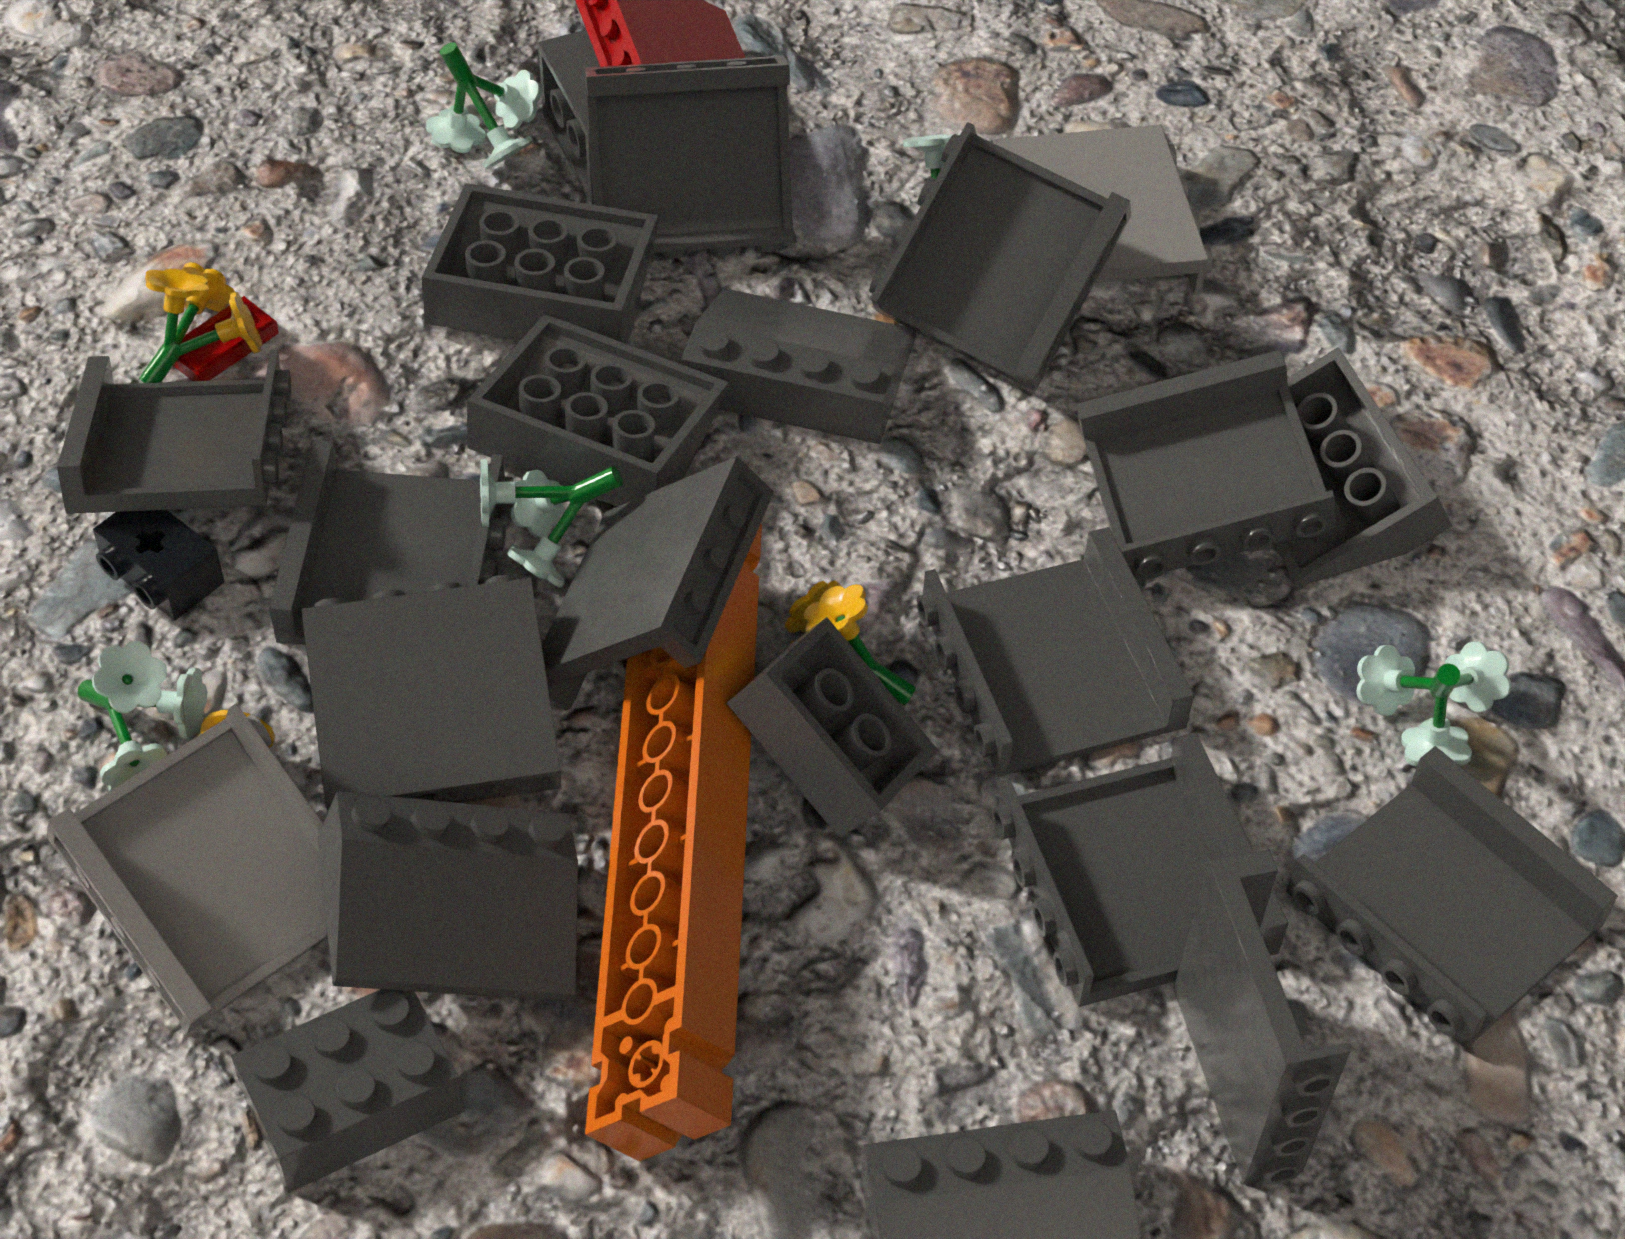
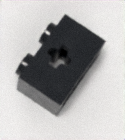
M168 510L115 512L93 528L99 549L96 559L102 570L113 580L123 579L133 588L136 596L146 607L152 610L158 607L174 621L225 583L217 548Z

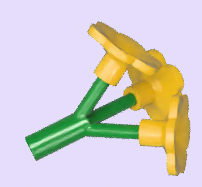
M193 262L186 263L182 270L170 268L164 271L148 270L146 272V287L153 291L165 293L163 309L168 314L164 343L138 378L142 382L161 383L181 355L218 340L225 343L241 337L248 343L254 354L261 352L262 341L255 328L253 317L248 307L244 305L239 293L226 284V278L221 272L215 269H204L199 264ZM227 304H230L232 310L231 318L215 324V330L181 343L196 314H202L205 307L220 312L226 308ZM184 308H186V311L178 324V316L180 313H183Z
M836 580L828 584L825 581H821L811 587L805 596L794 602L789 609L790 617L785 622V628L788 632L795 633L799 630L807 632L827 617L893 697L903 706L908 703L916 687L875 661L858 635L860 627L856 621L861 619L868 611V605L865 601L866 592L861 585L855 584L844 589Z

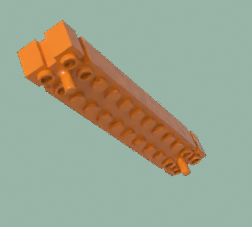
M762 524L758 528L701 663L684 668L660 646L627 658L591 1066L601 1071L600 1084L589 1088L585 1135L639 1162L675 1148L682 1135L695 1140L731 1125L734 1079L724 1074L723 1068L735 1056L751 732L727 705V702L754 678L759 576L753 571L761 557Z

